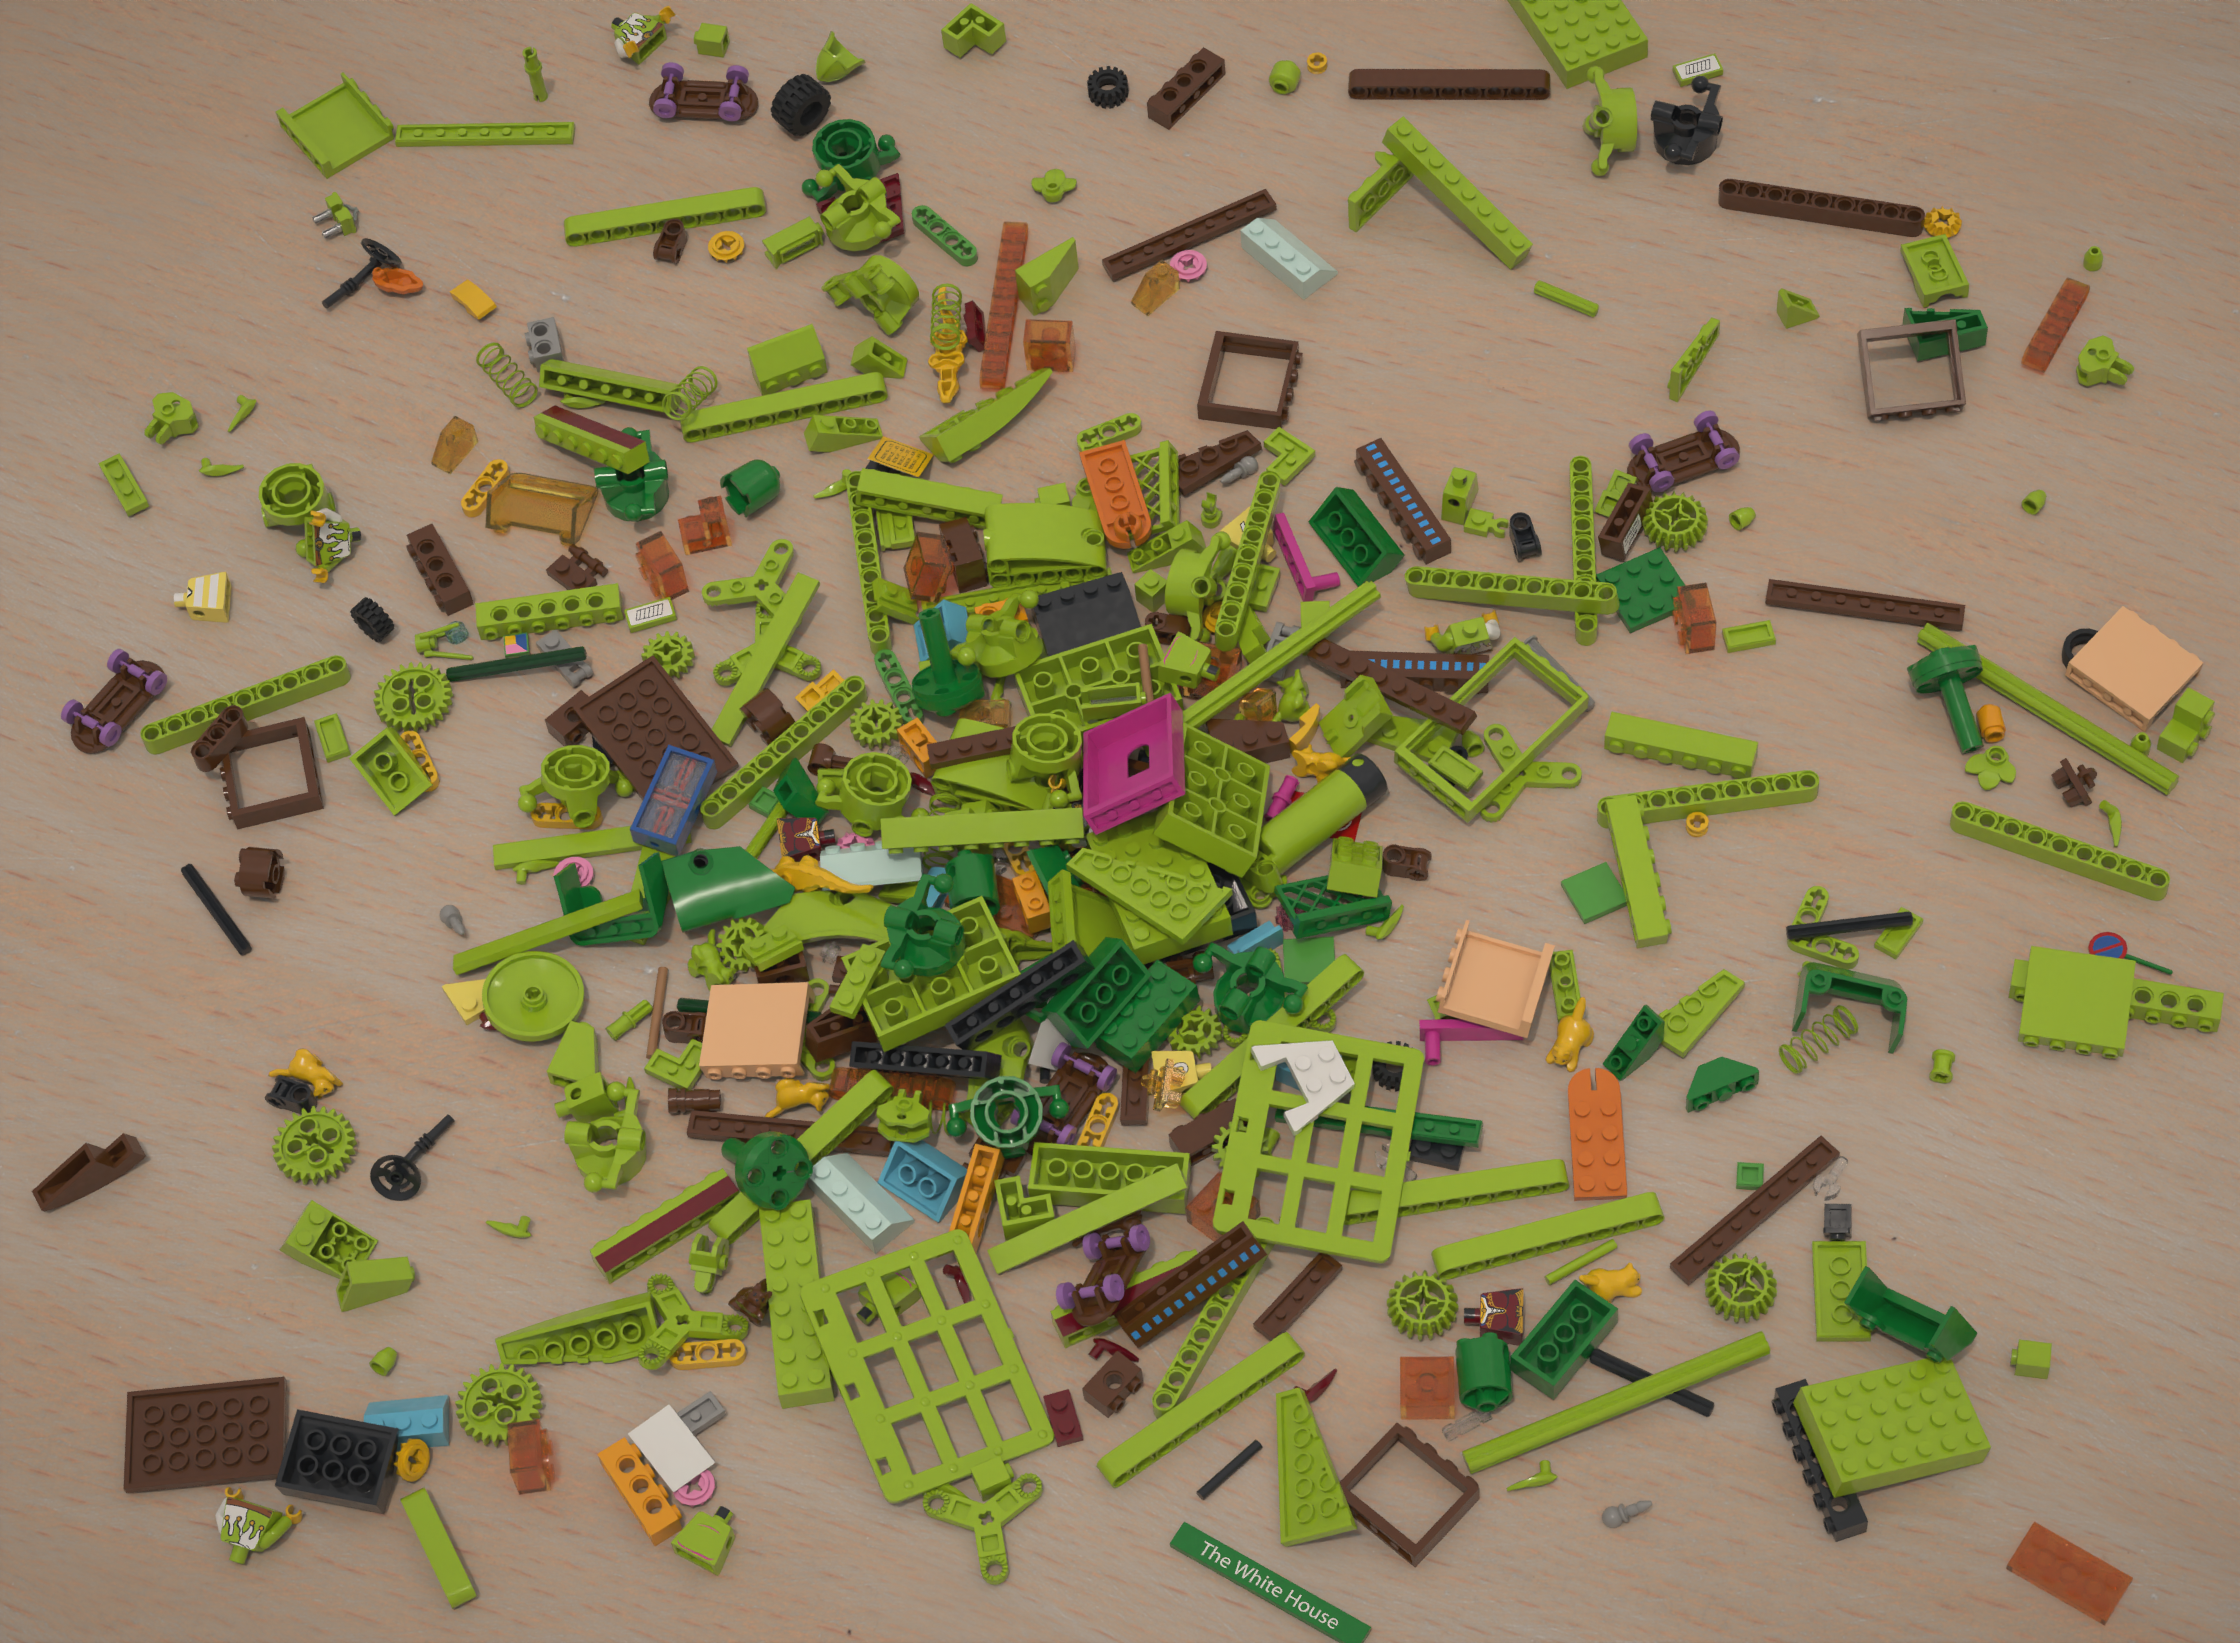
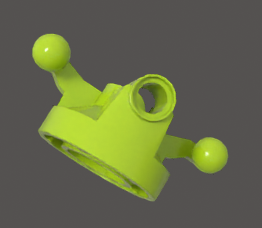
M1593 66L1588 69L1586 76L1590 83L1595 84L1599 94V105L1594 106L1593 112L1584 119L1582 127L1586 134L1592 135L1595 138H1601L1598 158L1592 162L1591 170L1596 176H1604L1609 171L1607 158L1611 154L1612 149H1617L1618 152H1634L1637 141V107L1633 88L1610 89L1608 83L1604 80L1605 74L1603 69L1599 66ZM1589 120H1590L1591 125H1592L1595 129H1592V128L1589 126Z
M839 164L829 171L820 170L816 174L815 180L818 186L829 187L833 183V177L837 176L846 190V193L835 199L827 210L820 215L828 238L837 247L849 251L867 250L877 245L882 239L888 238L891 235V229L901 222L900 218L886 207V189L877 177H873L870 180L853 179Z
M289 463L277 467L264 477L259 486L258 498L262 505L261 512L266 528L277 525L304 524V517H314V515L310 514L311 511L317 512L324 508L336 512L332 493L327 492L320 474L313 468V464ZM305 539L298 541L295 548L296 553L303 558L306 557Z
M1224 531L1214 534L1211 537L1210 545L1201 554L1196 550L1186 548L1179 550L1171 564L1166 582V611L1172 615L1188 616V621L1192 628L1191 638L1202 645H1206L1210 640V632L1203 627V606H1211L1215 602L1223 601L1228 582L1223 580L1217 572L1211 571L1213 561L1218 552L1227 549L1231 544L1230 536ZM1217 584L1222 586V593L1219 596L1215 595Z
M1026 590L1022 594L1014 593L1006 600L999 611L990 615L976 613L969 615L966 620V630L968 632L966 642L956 645L950 651L952 659H958V662L963 666H970L976 660L983 675L990 678L1012 675L1036 661L1044 647L1036 628L1030 627L1027 621L1015 619L1014 616L1020 603L1027 609L1036 607L1039 602L1038 594L1033 590Z
M1037 713L1025 717L1016 725L1012 733L1010 758L1006 760L1009 780L1016 781L1035 776L1049 778L1051 775H1058L1062 772L1069 793L1063 790H1055L1051 793L1049 801L1055 809H1063L1068 805V802L1082 800L1077 779L1080 770L1083 769L1081 732L1075 723L1064 716L1052 713Z
M568 745L555 749L546 755L541 763L540 778L534 780L529 785L519 787L521 797L518 799V807L526 813L534 811L537 807L535 796L547 792L566 806L569 817L573 820L576 827L585 828L594 822V815L597 814L598 795L603 793L609 784L616 783L615 791L621 797L630 796L634 789L619 770H610L609 761L603 753L595 748L584 745Z
M877 752L860 754L851 759L844 768L839 795H833L836 790L833 780L829 778L820 779L816 786L818 797L815 804L825 809L840 810L844 817L852 823L851 828L854 833L862 837H869L872 835L873 830H881L882 818L904 817L902 815V807L909 799L912 778L908 768L895 757ZM916 808L911 813V817L928 816L929 812L924 808Z
M618 1081L610 1083L606 1093L607 1097L614 1102L621 1101L624 1097H627L624 1118L618 1116L601 1117L590 1123L568 1121L565 1127V1143L569 1145L576 1165L584 1177L585 1189L591 1193L599 1192L602 1188L616 1190L618 1185L634 1178L641 1171L646 1161V1132L642 1129L637 1118L640 1090L626 1088ZM609 1139L617 1140V1145H613V1143L607 1146L599 1145Z

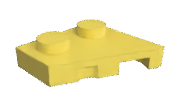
M486 979L445 984L442 986L444 993L466 1025L479 1019L480 1014L484 1012L482 989Z

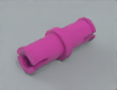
M1290 775L1285 776L1278 792L1273 794V801L1264 815L1267 822L1291 804V797L1300 783L1298 779Z

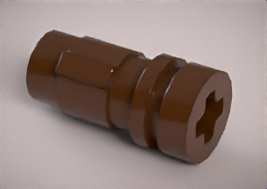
M668 1088V1112L678 1113V1111H681V1113H686L687 1110L706 1112L721 1110V1091Z

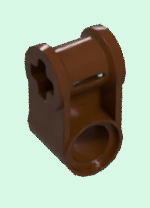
M670 219L664 224L659 239L654 246L653 258L655 260L666 259L674 264L679 263L682 251L687 243V236L681 220Z
M1152 612L1145 618V626L1152 624L1160 644L1171 645L1178 632L1190 637L1191 626L1187 616Z
M1392 844L1383 851L1382 869L1389 876L1423 881L1428 878L1427 865L1431 860L1432 854L1424 848Z
M678 1011L666 1013L662 1019L666 1039L672 1043L689 1044L691 1039L702 1043L707 1014ZM674 1025H678V1026H679V1027L674 1028V1029L670 1028V1027H672V1026H674Z

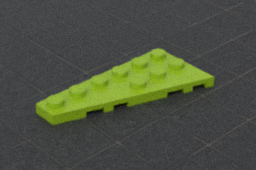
M1082 848L1066 864L1068 871L1182 945L1233 895L1232 889L1223 886V889L1211 886L1210 882L1201 880L1199 883L1186 879L1184 875L1152 866H1148V868L1136 865L1134 861L1126 860V862L1112 859L1111 855L1087 848Z
M1298 1387L1276 1393L1281 1544L1288 1547L1357 1529L1305 1391Z

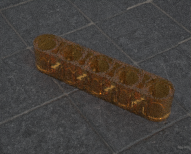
M2068 277L2066 278L2022 357V365L2043 373L2047 370L2088 296L2090 285Z
M844 1067L833 1069L828 1092L829 1096L835 1100H840L872 1070ZM878 1071L894 1087L891 1098L898 1096L899 1089H906L907 1098H913L916 1090L922 1091L921 1105L928 1110L930 1101H932V1110L943 1111L944 1102L946 1103L945 1111H948V1105L953 1103L956 1083L951 1079Z

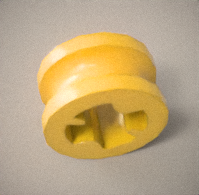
M1319 52L1310 54L1307 58L1308 71L1313 74L1325 72L1327 69L1326 56ZM1315 62H1320L1318 66L1314 65Z
M1702 812L1689 814L1686 819L1687 833L1692 837L1704 836L1708 832V817ZM1694 822H1700V827H1695Z

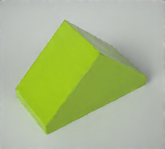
M1782 288L1778 291L1777 314L1786 329L1815 320L1820 316L1811 299Z

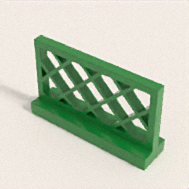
M1328 875L1277 885L1274 888V893L1294 925L1293 934L1296 939L1385 921L1390 916L1392 900L1389 895L1383 896L1379 888L1377 898L1371 899L1362 898L1363 895L1356 896L1351 893L1328 890ZM1314 887L1320 889L1321 892L1318 895L1307 891V888ZM1292 892L1298 896L1295 900L1285 896L1284 893ZM1325 892H1328L1338 897L1334 901L1323 897ZM1302 897H1305L1315 902L1311 906L1300 900ZM1342 898L1352 901V903L1342 904L1339 902ZM1321 903L1329 906V908L1319 909L1317 905ZM1299 908L1307 912L1296 914L1294 910Z

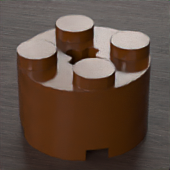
M768 688L761 690L739 708L747 719L745 721L754 732L758 730L761 733L760 737L767 746L795 723L792 715L789 712L786 713L782 707L783 703Z
M248 847L240 850L239 872L235 874L234 883L236 887H240L241 893L244 896L276 898L274 893H280L284 880V866H280L279 859H284L281 850Z

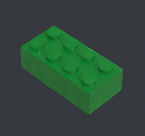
M1105 937L1089 955V959L1095 969L1055 994L1041 1010L1072 1047L1088 1049L1152 975L1120 938Z
M1156 960L1148 969L1152 974L1150 978L1095 1040L1096 1048L1135 1074L1152 1056L1151 1052L1156 1051L1182 1022V1017L1189 1014L1200 1001L1197 985L1159 960Z
M1574 1280L1510 1356L1511 1371L1554 1400L1590 1357L1592 1351L1600 1345L1618 1323V1308L1577 1280Z

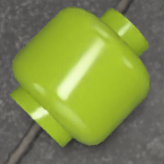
M1278 61L1274 64L1270 73L1269 84L1278 94L1292 93L1298 85L1301 71L1293 61Z

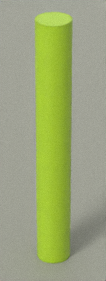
M1611 1239L1544 1276L1547 1284L1551 1285L1615 1250L1617 1244L1614 1239Z

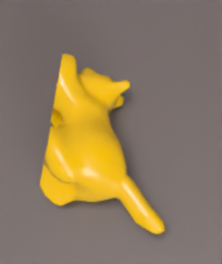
M1309 744L1307 748L1301 751L1294 750L1292 752V756L1297 761V766L1292 768V773L1297 777L1316 776L1317 783H1319L1351 757L1342 758L1333 752H1314L1312 745Z
M1584 997L1579 999L1572 1015H1566L1561 1018L1557 1026L1558 1037L1545 1059L1548 1064H1553L1554 1062L1559 1065L1565 1064L1569 1072H1573L1577 1068L1581 1047H1588L1594 1038L1593 1028L1583 1018L1586 1008V999Z
M304 1048L296 1050L295 1057L290 1061L288 1069H275L270 1071L268 1075L270 1077H276L277 1075L294 1077L298 1080L309 1082L315 1089L313 1095L315 1097L318 1096L319 1099L323 1095L334 1091L333 1085H343L342 1081L326 1067L321 1066L323 1062L319 1057Z
M782 1079L775 1086L777 1092L776 1107L767 1112L764 1117L774 1118L787 1109L806 1103L813 1105L820 1112L829 1099V1094L824 1090L829 1089L830 1084L807 1082L803 1085L798 1079Z
M1630 1262L1619 1270L1597 1268L1591 1270L1587 1275L1579 1276V1280L1584 1285L1589 1286L1590 1290L1609 1303L1616 1296L1636 1298L1642 1293V1288L1637 1286L1641 1277L1640 1273L1633 1268V1264Z

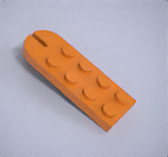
M1125 440L1079 452L1101 526L1108 543L1120 549L1131 548L1128 530H1131L1136 546L1146 542L1152 532L1151 519Z
M1590 1068L1577 1072L1571 1078L1568 1085L1574 1201L1627 1198L1620 1085L1617 1078L1611 1072L1602 1068H1595L1596 1090H1591Z

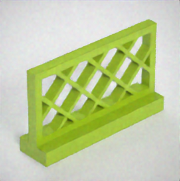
M1169 440L1160 442L1159 448L1130 455L1132 463H1139L1134 469L1136 476L1139 475L1144 467L1150 470L1143 480L1137 479L1141 491L1144 488L1150 490L1144 498L1146 507L1150 510V519L1152 520L1155 515L1160 517V524L1152 526L1151 535L1168 531L1179 524L1178 451ZM1159 456V461L1153 468L1148 465L1153 457ZM1156 474L1159 476V481L1152 488L1148 483ZM1155 495H1158L1160 500L1152 508L1148 503ZM1128 532L1130 540H1132V533Z

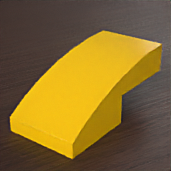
M468 279L450 291L452 298L464 305L467 313L478 320L497 308L491 298Z
M833 669L819 683L815 684L812 681L795 699L809 711L841 684L844 679Z
M1317 703L1299 718L1300 729L1289 738L1291 754L1294 750L1301 751L1307 748L1313 740L1321 719L1320 706Z

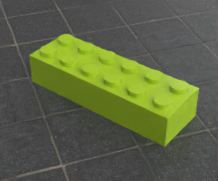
M1034 1142L1028 1183L1029 1197L1050 1193L1052 1205L1082 1207L1177 1163L1188 1185V1189L1148 1206L1141 1211L1186 1214L1191 1175L1190 1153Z

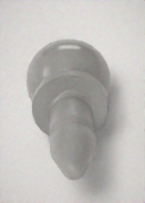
M1252 456L1243 457L1240 462L1234 465L1233 470L1223 476L1220 482L1229 483L1238 477L1245 478L1247 475L1254 474L1258 469L1257 460Z
M454 905L444 906L440 911L441 921L447 927L453 928L456 933L464 935V926L461 923L462 917L458 908Z
M1639 1501L1636 1504L1626 1506V1508L1623 1504H1619L1618 1507H1608L1602 1514L1603 1523L1609 1528H1617L1623 1521L1629 1522V1516L1631 1517L1647 1510L1652 1505V1502Z

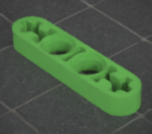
M920 205L912 210V220L915 227L960 265L967 267L977 262L976 247L931 208ZM936 226L943 228L942 231L937 233L931 231ZM950 239L958 240L955 245L946 244Z
M889 649L878 651L874 657L876 670L895 708H899L903 724L905 725L913 720L909 717L908 710L910 708L913 715L918 717L923 724V710L914 701L912 687L896 655ZM886 659L890 663V668L888 670L885 663L882 662V660ZM892 676H899L901 678L900 682L896 684H891L888 680ZM902 694L910 696V699L906 702L897 700Z

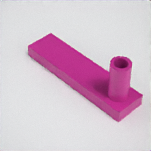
M1275 514L1272 530L1303 602L1313 601L1315 591L1340 586V578L1337 572L1311 577L1285 514Z
M1463 1019L1419 1020L1420 1041H1425V1063L1431 1066L1438 1065L1441 1062L1440 1041L1523 1040L1521 1036Z

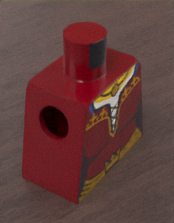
M777 818L782 857L789 856L795 862H800L803 856L809 855L820 861L822 846L836 844L834 829L820 831L816 818Z
M1523 1288L1482 1293L1480 1295V1308H1464V1324H1480V1337L1484 1333L1492 1332L1496 1333L1498 1339L1503 1340L1507 1344L1519 1346L1523 1342Z

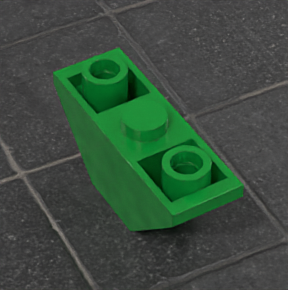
M793 758L780 774L773 791L783 809L796 818H816L819 825L828 815L829 811L815 804L818 792L799 760Z
M1644 1005L1605 1059L1603 1065L1620 1081L1624 1080L1647 1062L1664 1040L1665 1021L1648 1005Z
M1719 1057L1698 1066L1686 1096V1111L1688 1113L1694 1110L1701 1111L1708 1107L1709 1104L1718 1100L1725 1101L1733 1094L1753 1089L1759 1081L1758 1068L1725 1057Z

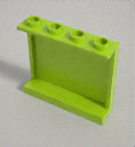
M344 72L340 73L343 81L342 84L298 110L288 114L282 107L276 111L280 127L326 179L394 140L392 133L394 126L390 119L382 116L379 107L376 104L372 105L365 91L361 92L353 78L349 79Z
M1063 869L1048 882L1053 953L1072 940L1084 948L1088 957L1105 937L1120 938L1127 945L1108 897L1072 885L1071 872Z
M2031 946L2018 1042H2023L2024 1045L2029 1047L2045 1045L2056 1051H2063L2065 1048L2072 1049L2083 1055H2089L2093 1052L2102 1054L2105 1058L2123 1057L2136 961Z

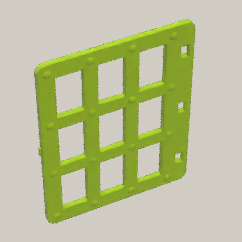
M1263 1020L1253 1022L1249 1031L1213 1218L1214 1230L1224 1235L1244 1221L1258 1241L1374 1263H1385L1388 1261L1392 1249L1406 1162H1409L1411 1152L1408 1150L1424 1063L1423 1053L1415 1048ZM1333 1040L1340 1055L1357 1058L1353 1080L1355 1085L1351 1092L1350 1103L1336 1102L1332 1107H1328L1318 1115L1346 1121L1338 1168L1307 1163L1314 1121L1307 1124L1295 1136L1291 1159L1260 1154L1269 1107L1291 1110L1306 1104V1101L1301 1095L1272 1090L1277 1065L1260 1071L1256 1061L1251 1060V1047ZM1373 1061L1404 1066L1396 1113L1365 1107ZM1239 1119L1248 1121L1246 1132H1237ZM1362 1124L1392 1129L1384 1177L1353 1171ZM1257 1171L1288 1176L1279 1224L1248 1219ZM1304 1179L1335 1185L1326 1233L1295 1227ZM1350 1188L1381 1193L1373 1242L1342 1236ZM1225 1191L1234 1194L1232 1205L1223 1204Z
M956 1229L802 1286L800 1299L882 1494L889 1503H899L972 1475L970 1468L997 1456H1000L1003 1463L1047 1447L1053 1442V1429L1015 1345L1013 1332L1005 1322L965 1231ZM953 1252L974 1300L946 1310L925 1262ZM909 1268L930 1317L902 1327L881 1278ZM865 1284L886 1333L857 1343L837 1294ZM823 1311L828 1323L820 1327L815 1313ZM981 1316L1002 1365L974 1375L953 1326ZM937 1332L958 1382L929 1392L909 1342ZM893 1349L913 1398L884 1408L864 1359ZM1009 1381L1031 1431L1002 1441L981 1391ZM854 1384L859 1397L851 1400L845 1386L848 1387ZM965 1398L986 1448L958 1458L937 1408ZM921 1414L941 1465L913 1475L892 1424ZM886 1459L890 1472L882 1475L877 1461Z

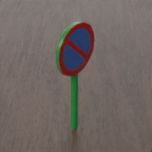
M2102 932L2095 935L2089 942V954L2134 960L2136 963L2171 975L2173 973L2168 968L2127 954L2126 941L2116 933Z

